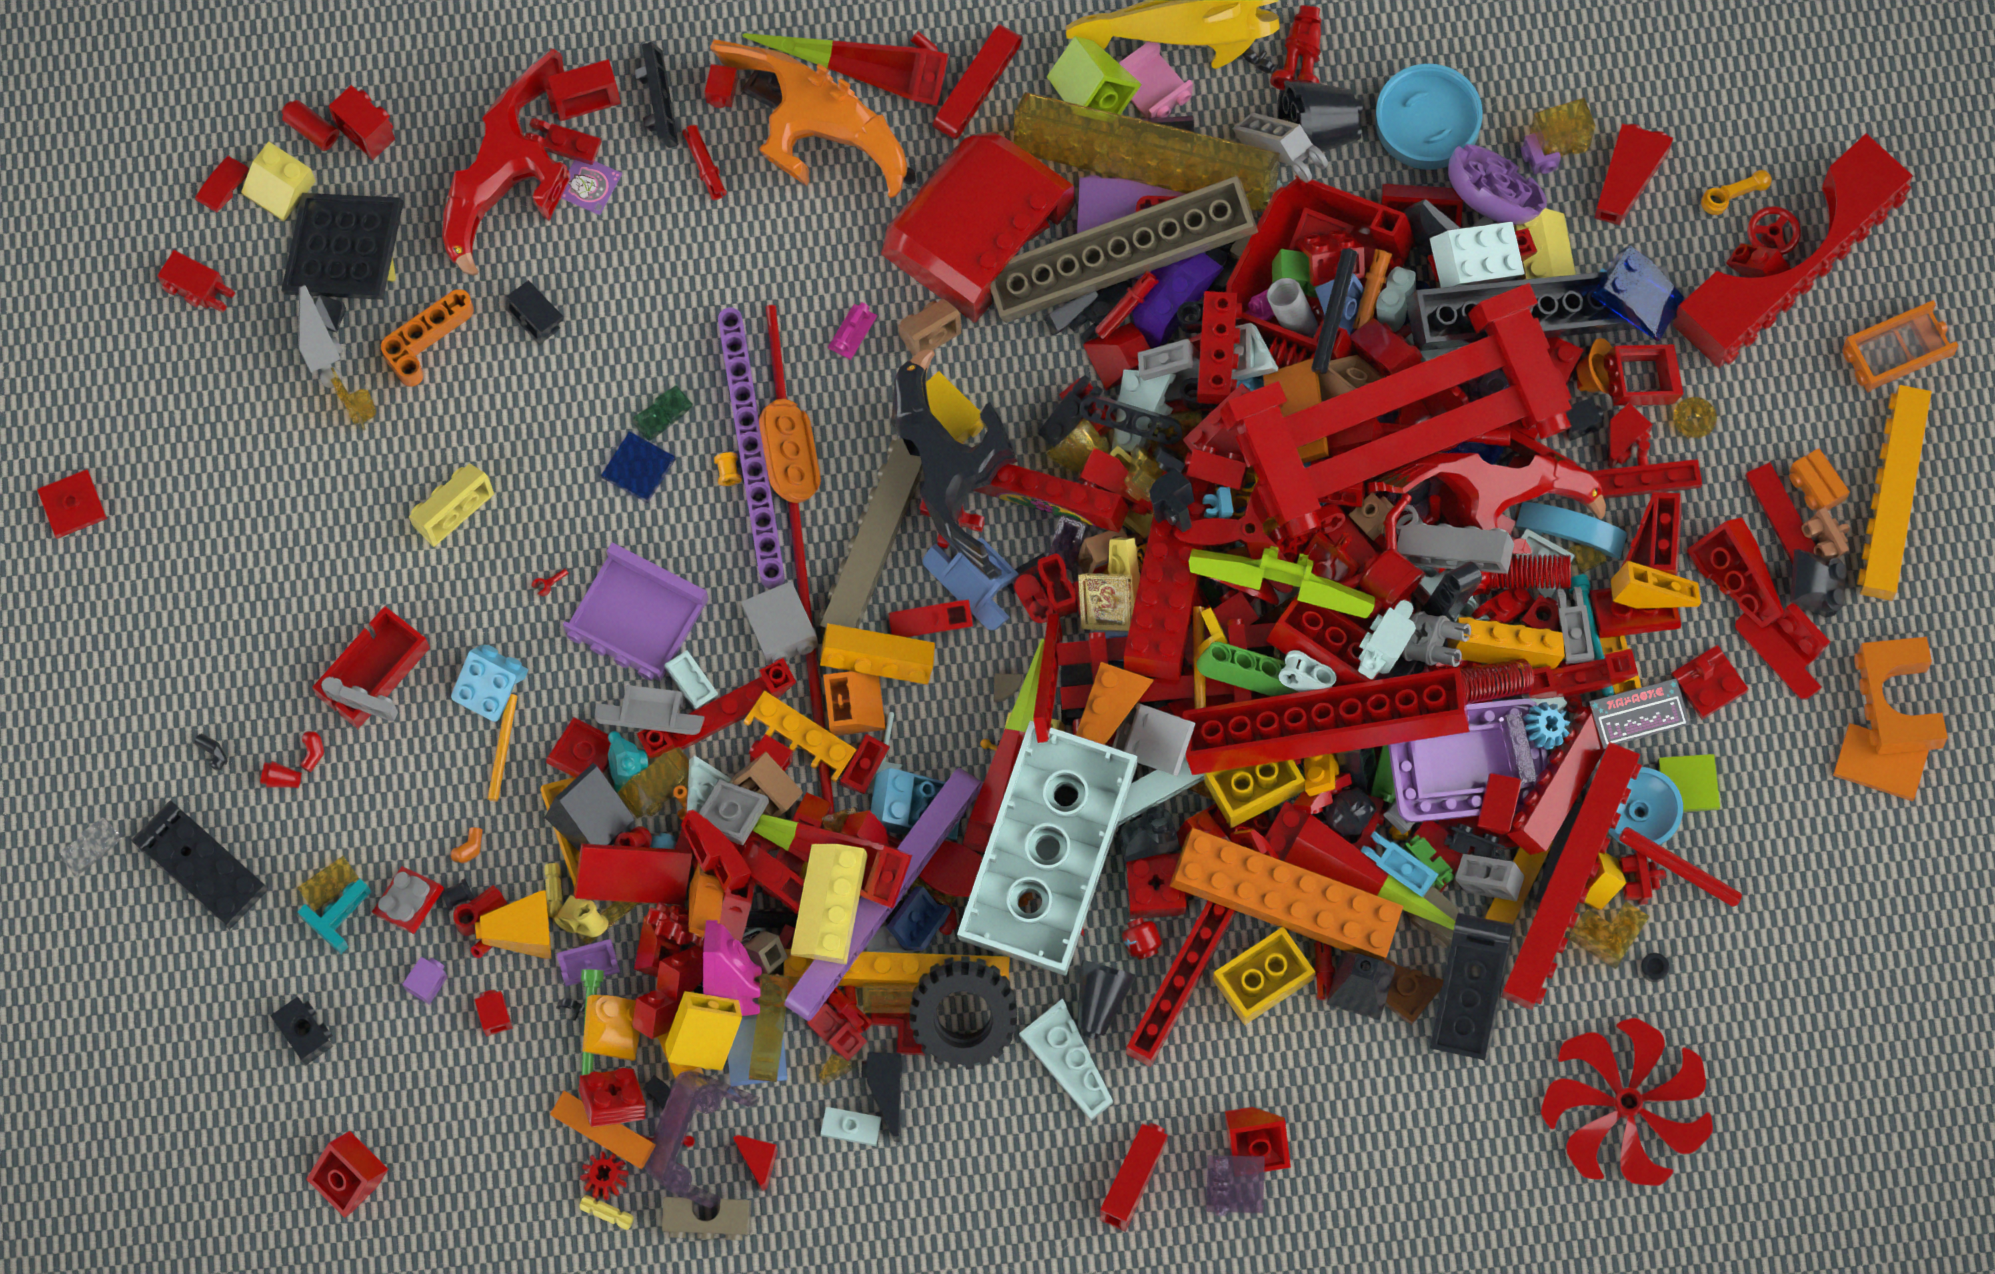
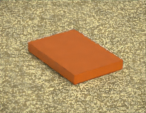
M1849 723L1833 776L1914 801L1929 750L1877 755L1876 747L1870 743V729Z

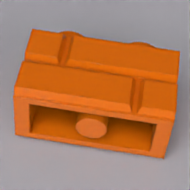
M1820 448L1795 461L1789 472L1791 474H1789V478L1796 488L1800 487L1806 495L1804 496L1805 502L1811 510L1816 509L1818 512L1820 509L1826 508L1829 511L1848 498L1850 491Z

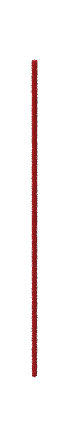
M768 305L765 308L776 400L787 399L777 310L775 305ZM788 501L798 594L813 627L799 503ZM814 648L812 652L805 654L813 722L825 729L816 648ZM821 761L818 767L822 799L832 803L825 819V828H833L837 832L830 767ZM845 985V996L852 998L857 1003L855 986Z

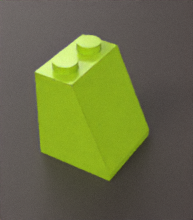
M1074 36L1047 75L1048 80L1076 117L1114 125L1142 85L1093 40Z

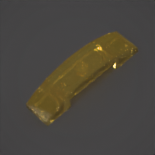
M761 974L760 997H758L760 1013L756 1017L749 1080L777 1082L786 1017V1006L784 1004L788 997L789 976Z

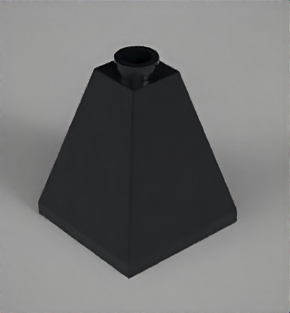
M1341 952L1326 1005L1380 1021L1396 967L1358 953Z

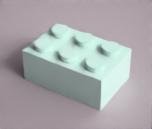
M1513 222L1449 230L1430 238L1441 288L1505 282L1525 274Z

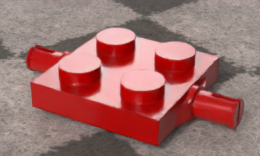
M1321 532L1315 534L1303 552L1304 555H1308L1309 560L1313 561L1311 573L1337 583L1355 576L1362 566L1345 551L1353 537L1351 535L1348 537L1349 533L1343 532L1338 542L1334 543Z

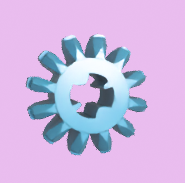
M1547 702L1530 707L1528 710L1529 714L1524 715L1522 718L1528 724L1521 729L1529 732L1526 741L1534 740V748L1544 747L1546 750L1552 749L1554 745H1561L1564 742L1563 738L1569 734L1564 728L1570 723V721L1563 719L1566 711L1558 712V704L1548 705Z

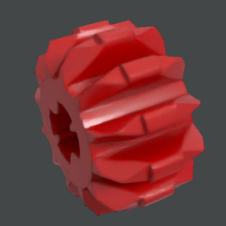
M604 1151L600 1152V1160H596L595 1156L591 1155L589 1158L592 1166L583 1164V1170L588 1173L580 1176L581 1181L587 1182L584 1186L585 1191L593 1190L592 1196L595 1199L603 1192L604 1200H609V1192L611 1191L618 1197L620 1192L617 1186L627 1187V1183L622 1180L629 1176L628 1170H622L626 1165L625 1161L619 1160L616 1162L617 1155L615 1153H612L607 1160ZM604 1170L610 1177L607 1181H604L603 1178L601 1179L600 1173Z

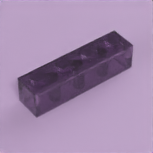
M1522 713L1499 718L1512 777L1521 779V785L1537 781Z

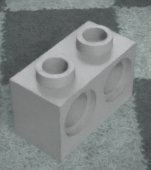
M1463 854L1455 879L1466 893L1517 901L1525 876L1515 862Z

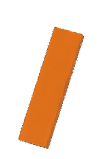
M565 1090L550 1113L554 1118L640 1169H643L656 1146L653 1142L621 1123L591 1127L582 1100Z

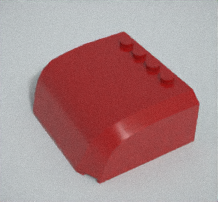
M985 132L967 137L949 153L889 223L881 255L941 299L944 298L961 314L976 323L992 304L990 288L993 280L1046 218L1058 226L1074 207V185L1001 135Z
M1296 175V179L1284 188L1281 186L1273 193L1256 226L1258 233L1253 234L1249 239L1227 282V292L1237 293V303H1242L1241 319H1236V323L1239 326L1252 323L1257 327L1265 343L1272 345L1275 338H1277V344H1280L1286 339L1288 349L1295 343L1297 344L1296 352L1300 353L1303 348H1306V357L1309 358L1316 352L1323 320L1312 339V337L1309 338L1307 335L1299 334L1300 332L1296 333L1281 327L1276 316L1265 321L1245 313L1250 310L1249 302L1251 298L1268 290L1273 284L1272 261L1281 249L1288 250L1304 207L1355 226L1349 235L1362 246L1391 253V258L1396 267H1403L1410 253L1414 235L1405 213L1313 179L1306 183ZM1387 280L1386 283H1383L1380 293L1387 288ZM1305 295V298L1311 308L1307 295ZM1375 308L1372 318H1377V308ZM1338 328L1330 361L1357 355L1347 329Z

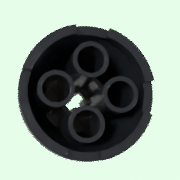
M1302 80L1284 81L1285 90H1279L1277 119L1300 124L1311 143L1322 153L1361 139L1362 133L1358 115L1362 114V102L1360 99H1355L1352 90Z

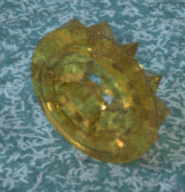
M1686 398L1674 410L1673 424L1677 427L1678 432L1686 435L1688 439H1701L1703 436L1710 435L1717 422V414L1714 407L1703 398ZM1692 410L1696 417L1702 418L1698 422V427L1694 425L1693 421L1687 420L1690 418Z

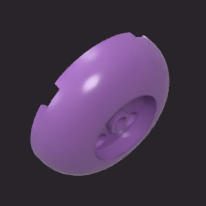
M1466 144L1464 148L1458 146L1452 153L1448 164L1450 182L1460 198L1483 216L1499 223L1513 222V225H1521L1538 217L1547 205L1546 196L1535 180L1531 177L1526 180L1517 172L1519 167L1505 157L1486 148Z

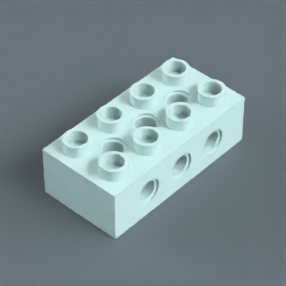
M1029 722L957 933L960 941L1064 976L1067 975L1137 767V756L1054 728H1050L1048 742L1038 743L1034 722ZM1071 787L1075 789L1078 793L1076 802L1067 807L1057 804L1054 796L1060 788ZM1047 839L1054 840L1060 845L1058 855L1050 860H1044L1036 853L1039 843ZM1033 892L1042 898V905L1036 912L1025 913L1018 907L1019 899L1025 893Z

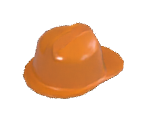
M1595 339L1589 354L1578 362L1576 372L1578 376L1577 389L1579 391L1587 390L1590 393L1602 391L1605 394H1609L1608 372L1604 369V358L1612 349V346L1606 339Z

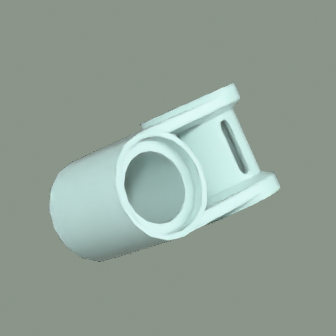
M1290 651L1287 653L1285 658L1286 666L1279 674V680L1282 684L1298 692L1330 688L1336 681L1335 672L1330 667L1319 663L1300 651Z

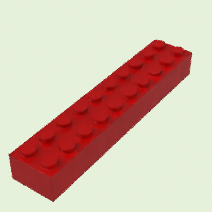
M1460 667L1183 711V719L1195 723L1185 753L1192 775L1470 732L1465 686Z

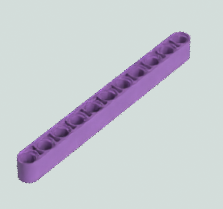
M728 307L723 309L718 316L720 336L760 580L765 588L773 589L783 585L785 574L759 427V416L742 315L737 309ZM729 320L737 321L735 326H725V323ZM732 345H740L741 349L736 352H732L729 350V347H731ZM738 369L746 371L742 376H734L733 372ZM741 394L750 396L746 401L737 400V397ZM745 419L754 421L750 426L741 425V422ZM749 444H756L758 446L754 451L745 450V447ZM753 469H760L762 471L758 476L749 475V472ZM757 494H764L766 496L760 502L753 500V497ZM762 519L770 521V524L765 527L757 525L758 521ZM766 544L774 546L771 552L761 551V548ZM769 570H776L779 572L778 575L774 578H768L765 576L766 572Z
M960 767L954 771L897 848L913 856L895 906L981 790L983 782ZM861 896L858 902L847 964L815 959L788 995L784 1006L805 1020L810 1021L894 908L886 907Z

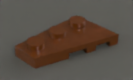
M1385 959L1383 962L1396 967L1385 1006L1412 1026L1440 992L1444 980L1440 978L1435 979L1422 974L1423 972L1411 970L1395 964L1394 961Z

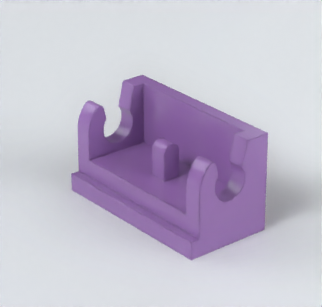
M611 939L556 953L566 987L583 982L581 981L582 969L603 970L604 977L620 973Z

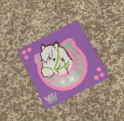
M574 160L569 169L570 181L561 198L600 215L623 173L594 161L593 165Z

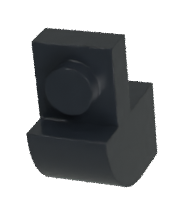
M1174 468L1159 477L1152 484L1150 499L1154 517L1158 523L1166 519L1170 525H1175L1182 532H1185L1192 528L1187 506L1195 502L1191 482Z

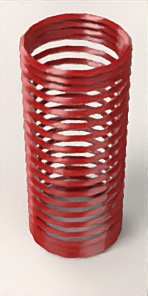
M1515 554L1513 562L1511 557L1508 574L1489 572L1491 582L1488 585V589L1500 588V578L1502 589L1505 587V579L1507 589L1510 587V580L1512 589L1515 587V581L1517 589L1520 586V582L1522 589L1525 583L1527 589L1530 584L1532 589L1534 584H1536V589H1538L1539 583L1541 589H1543L1544 582L1546 589H1548L1549 581L1551 589H1553L1554 580L1555 587L1558 589L1559 578L1561 589H1570L1571 555L1563 554L1561 556L1559 554L1557 565V556L1554 554L1552 566V556L1549 554L1547 567V556L1544 554L1543 569L1542 556L1539 555L1537 569L1536 554L1533 557V567L1531 554L1528 557V566L1526 554L1523 558V565L1522 555H1519L1517 563V555Z
M1524 658L1460 669L1465 686L1467 704L1527 694L1532 691L1534 686L1532 666ZM1519 663H1522V665L1524 666V669H1525V671H1526L1527 687H1526V677H1525V673H1524V670H1523L1522 666H1521ZM1518 666L1520 667L1521 672H1522V675H1523V680H1524V686H1523V688H1522V680H1521V675H1520ZM1507 672H1508L1509 677H1510L1511 687L1509 686L1508 677H1507ZM1503 673H1504V676H1505L1506 688H1505V685H1504ZM1494 675H1495L1496 680H1497V688H1496V685H1495ZM1499 675L1501 677L1502 689L1500 687ZM1490 676L1492 678L1493 690L1491 687ZM1481 677H1482L1483 683H1484V691H1483V687H1482ZM1486 677H1487V680H1488L1489 691H1488L1487 685H1486ZM1477 678H1478V681H1479L1480 692H1479L1478 685H1477ZM1468 679H1469L1470 686H1471V693H1470V690H1469ZM1473 680H1474V683H1475L1476 694H1475V691H1474V688H1473Z

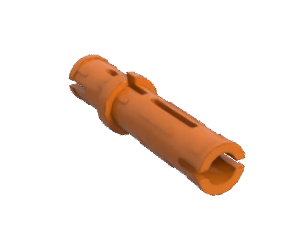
M1375 249L1370 271L1366 272L1365 278H1367L1352 326L1353 328L1359 329L1372 319L1382 285L1387 280L1385 275L1392 256L1391 253Z

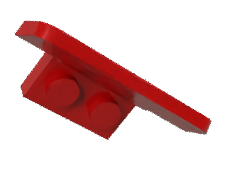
M1791 603L1784 609L1785 614L1768 627L1761 628L1744 612L1736 620V631L1798 698L1807 700L1819 692L1822 686L1805 668L1819 658L1831 641L1796 604Z

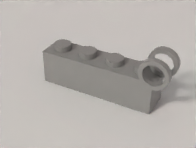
M1252 112L1232 128L1248 154L1291 165L1296 175L1306 183L1312 179L1310 170L1302 162L1308 156L1320 169L1323 170L1328 166L1326 157L1311 143L1300 124Z
M1406 505L1403 511H1411L1413 514L1403 516L1396 525L1399 535L1397 551L1415 566L1455 569L1467 561H1471L1482 572L1508 574L1514 542L1505 530L1500 528L1480 530L1474 526L1456 528L1448 524H1439L1438 526L1427 525L1423 523L1413 506ZM1412 520L1409 524L1403 526L1405 522Z

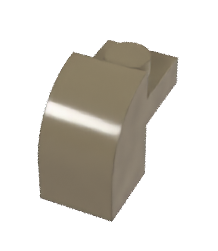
M761 931L744 945L751 961L762 968V976H757L754 980L761 983L762 990L765 991L768 988L765 985V981L769 975H784L780 964L788 957L779 936Z

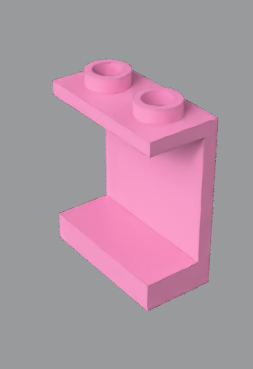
M1148 41L1119 62L1122 67L1142 84L1131 99V102L1145 118L1167 117L1171 109L1178 104L1180 106L1184 105L1192 97L1193 83L1190 79L1185 83L1162 58L1160 55V45L1156 42Z

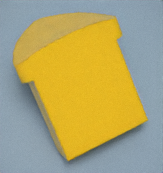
M1211 607L1201 612L1211 637L1197 647L1200 656L1213 642H1222L1229 645Z

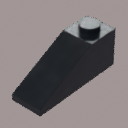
M867 1052V1061H862L861 1076L862 1078H867L868 1088L894 1142H900L901 1053Z

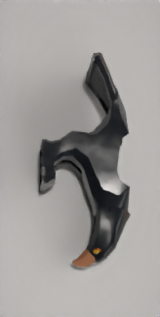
M923 350L918 352L910 361L900 366L894 379L891 424L896 428L900 440L902 438L909 454L921 458L925 481L920 494L938 533L953 548L962 553L975 568L992 581L1002 575V570L989 561L984 544L966 533L959 526L958 519L968 492L990 485L1000 468L1008 463L1014 464L1018 460L1002 420L991 402L985 404L980 412L981 421L987 430L981 443L974 447H969L957 442L932 414L929 406L926 387L927 371L935 353L933 350Z

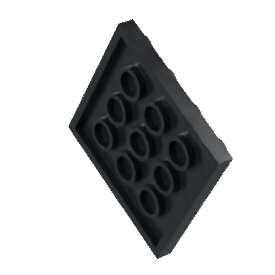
M302 193L281 291L285 295H299V287L306 285L310 296H318L320 294L326 297L383 300L404 201L400 197Z

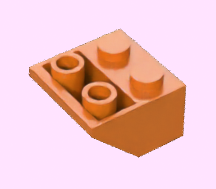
M852 671L823 675L830 733L840 736L886 730L879 676Z

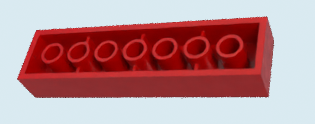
M1181 473L1191 482L1195 502L1187 506L1190 520L1208 519L1204 517L1206 509H1213L1214 507L1211 504H1202V500L1205 495L1216 494L1217 484ZM1153 514L1124 652V670L1138 675L1179 681L1193 615L1192 607L1195 605L1201 576L1200 574L1190 572L1189 559L1192 549L1206 551V546L1181 542L1174 536V532L1178 527L1170 525L1166 519L1158 523Z

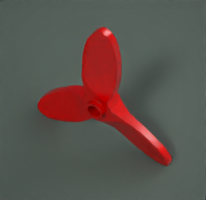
M1259 480L1249 497L1244 516L1240 520L1224 518L1200 519L1191 521L1192 528L1182 532L1177 528L1174 532V536L1178 540L1192 545L1214 546L1239 541L1245 544L1250 559L1254 560L1262 559L1265 548L1270 549V546L1278 548L1263 532V523L1269 516L1257 490L1261 486ZM1245 527H1250L1252 533H1247ZM1278 549L1277 559L1286 561L1282 552ZM1264 578L1275 590L1281 593H1290L1293 589V585Z

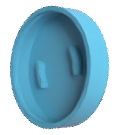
M1438 64L1414 65L1396 73L1380 92L1375 113L1377 135L1386 151L1396 160L1407 166L1426 170L1448 167L1450 157L1456 147L1464 148L1466 144L1475 145L1482 123V104L1479 94L1472 83L1456 70Z

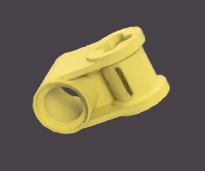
M574 896L568 897L554 917L555 923L566 932L590 937L601 935L607 929L609 923L605 916L598 913L596 904L593 901L575 899Z

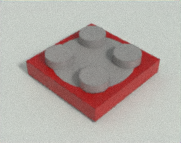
M401 866L372 910V913L378 918L415 934L444 890V887L427 877Z

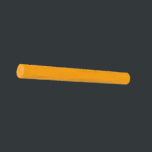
M1201 606L1192 607L1195 709L1206 707L1205 676L1199 672L1196 664L1200 657L1197 647L1204 642V619L1201 614L1204 611V607Z
M514 694L510 695L503 712L487 798L489 801L498 802L518 697Z

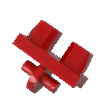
M1635 851L1633 855L1621 857L1619 860L1622 873H1634L1635 882H1627L1623 886L1624 899L1638 900L1639 905L1648 904V900L1653 897L1652 890L1661 889L1659 880L1667 877L1666 871L1658 870L1655 861L1647 864L1646 856L1638 851Z

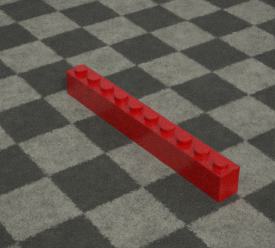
M1612 742L1608 743L1501 998L1533 1010L1535 1003L1541 1005L1547 991L1542 986L1546 977L1552 979L1558 964L1553 962L1557 952L1563 953L1568 942V938L1564 937L1567 927L1574 928L1579 913L1574 912L1578 902L1581 904L1585 902L1590 890L1585 887L1588 878L1594 879L1600 863L1595 861L1599 852L1605 854L1611 839L1607 838L1606 835L1609 828L1615 830L1621 814L1617 813V809L1620 803L1626 805L1632 789L1627 788L1630 779H1637L1642 767L1641 764L1637 763L1641 754Z

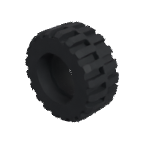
M961 956V961L954 962V958L951 957L945 959V964L941 966L938 963L930 967L928 974L923 973L919 978V984L914 987L912 993L909 1021L916 1044L922 1045L921 1051L926 1056L932 1054L934 1062L940 1065L944 1061L948 1062L949 1068L958 1069V1065H965L966 1070L974 1069V1064L979 1062L982 1067L989 1064L991 1057L998 1058L1003 1054L1004 1046L1008 1047L1010 1045L1013 1032L1016 1031L1017 1004L1014 989H1011L1010 981L1006 975H1000V969L994 965L991 967L986 966V960L980 958L976 962L969 961L970 956ZM968 991L975 993L988 1003L990 1008L989 1021L982 1029L974 1033L958 1034L951 1032L938 1020L937 1007L939 1002L954 992Z

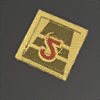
M1087 573L1078 575L1081 628L1129 631L1134 609L1132 575Z

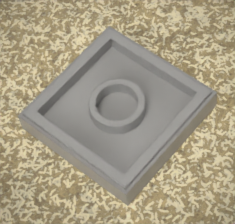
M719 779L699 814L716 826L730 841L743 846L768 805L769 800L765 795Z

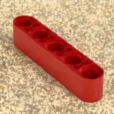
M1001 24L996 26L937 113L933 121V128L954 140L961 136L1020 48L1023 40L1021 35Z

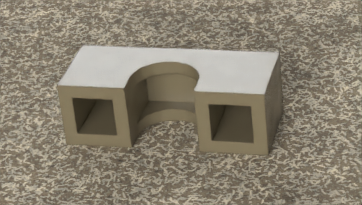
M663 1198L662 1231L669 1232V1238H686V1233H697V1239H714V1234H726L725 1240H743V1235H750V1200L720 1199L718 1215L713 1220L702 1221L695 1214L694 1198Z

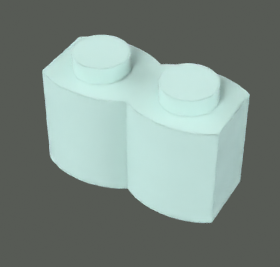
M1398 266L1395 267L1387 278V288L1380 293L1377 299V321L1381 324L1387 323L1394 332L1403 326L1406 319V310H1408L1406 299L1416 291L1414 271Z

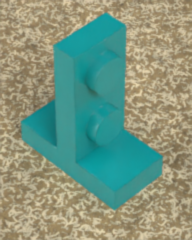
M361 878L356 882L349 883L342 892L343 896L336 903L331 902L324 909L321 918L306 904L297 911L301 919L340 954L349 946L335 930L371 894L369 886Z

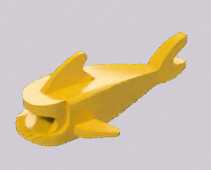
M1146 0L1112 13H1098L1079 18L1066 26L1067 39H1073L1074 36L1093 40L1103 50L1107 47L1113 36L1165 44L1208 45L1216 51L1211 60V65L1214 69H1218L1242 55L1255 39L1273 34L1280 28L1279 16L1277 14L1258 8V6L1271 4L1278 0Z

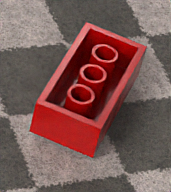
M1298 592L1274 626L1266 641L1286 655L1290 651H1300L1319 663L1330 667L1336 675V681L1332 685L1334 687L1374 681L1378 674L1373 679H1370L1358 671L1361 663L1358 658L1363 651V648L1359 646L1368 632L1336 610L1298 601Z

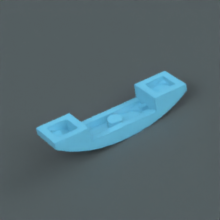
M1531 502L1522 503L1515 526L1516 529L1523 531L1529 529L1540 536L1542 533L1587 545L1593 547L1594 552L1618 559L1621 557L1628 534L1614 525L1579 512Z

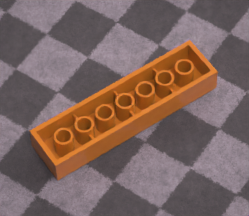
M1194 828L1187 834L1170 886L1262 921L1284 927L1287 930L1346 952L1358 953L1381 961L1387 958L1403 906Z

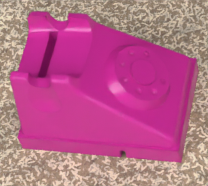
M706 920L703 950V994L739 1000L742 1016L759 1014L760 1004H755L753 999L760 997L762 991V984L754 980L757 976H762L761 966L751 961L744 946L732 937L724 925L718 924V920Z

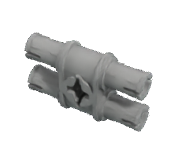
M1423 611L1411 614L1409 619L1414 622L1416 629L1402 651L1401 656L1407 661L1417 660L1425 662L1427 665L1442 663L1457 667L1459 661H1454V659L1461 660V651L1459 649L1442 647L1446 638L1463 642L1468 641L1469 637L1464 636V634L1471 635V626L1469 624L1452 622L1443 615L1437 617L1427 615Z

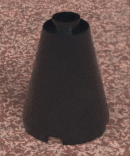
M1082 960L1080 965L1077 1028L1082 1030V1036L1096 1040L1099 1035L1105 1036L1130 990L1136 974Z

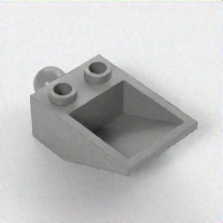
M306 285L299 287L298 348L309 371L312 373L321 369L320 380L322 384L327 388H335L341 383L342 375L337 368L331 366V363L341 359L339 353L343 352L337 338L330 337Z
M1136 703L1117 728V735L1112 748L1137 756L1138 763L1178 776L1195 723Z

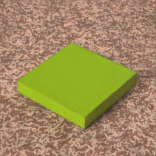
M1714 754L1662 757L1658 759L1659 772L1669 777L1681 794L1683 812L1720 809Z

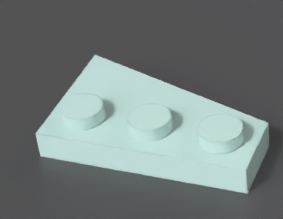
M1123 370L1119 401L1157 412L1158 407H1162L1166 397H1164L1169 383H1173L1176 375L1171 373L1144 381L1139 376V371ZM1118 409L1116 422H1121L1125 419L1126 414L1122 409ZM1143 416L1136 421V425L1141 430H1146L1151 427L1152 422L1148 417ZM1115 429L1112 450L1118 445L1125 452L1141 453L1147 438Z
M695 755L689 760L687 812L693 809L699 813L718 780L721 779L729 782L731 778Z

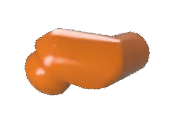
M679 785L675 787L673 794L683 807L677 812V816L683 821L687 814L688 790L684 786Z
M469 828L468 842L451 851V859L454 862L467 863L479 855L483 829Z

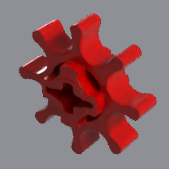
M659 901L656 909L650 907L645 922L656 925L655 934H663L669 940H676L678 945L693 942L700 948L704 947L705 937H699L689 932V910L685 909L684 905H673L670 908Z

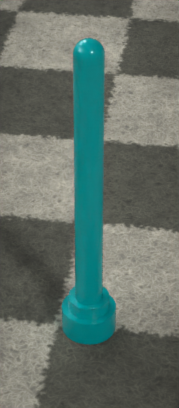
M1583 574L1571 577L1569 593L1573 594L1574 587L1581 588L1583 602L1587 608L1594 661L1604 659V653L1587 596L1591 587L1588 576ZM1613 686L1602 689L1605 697L1614 695Z

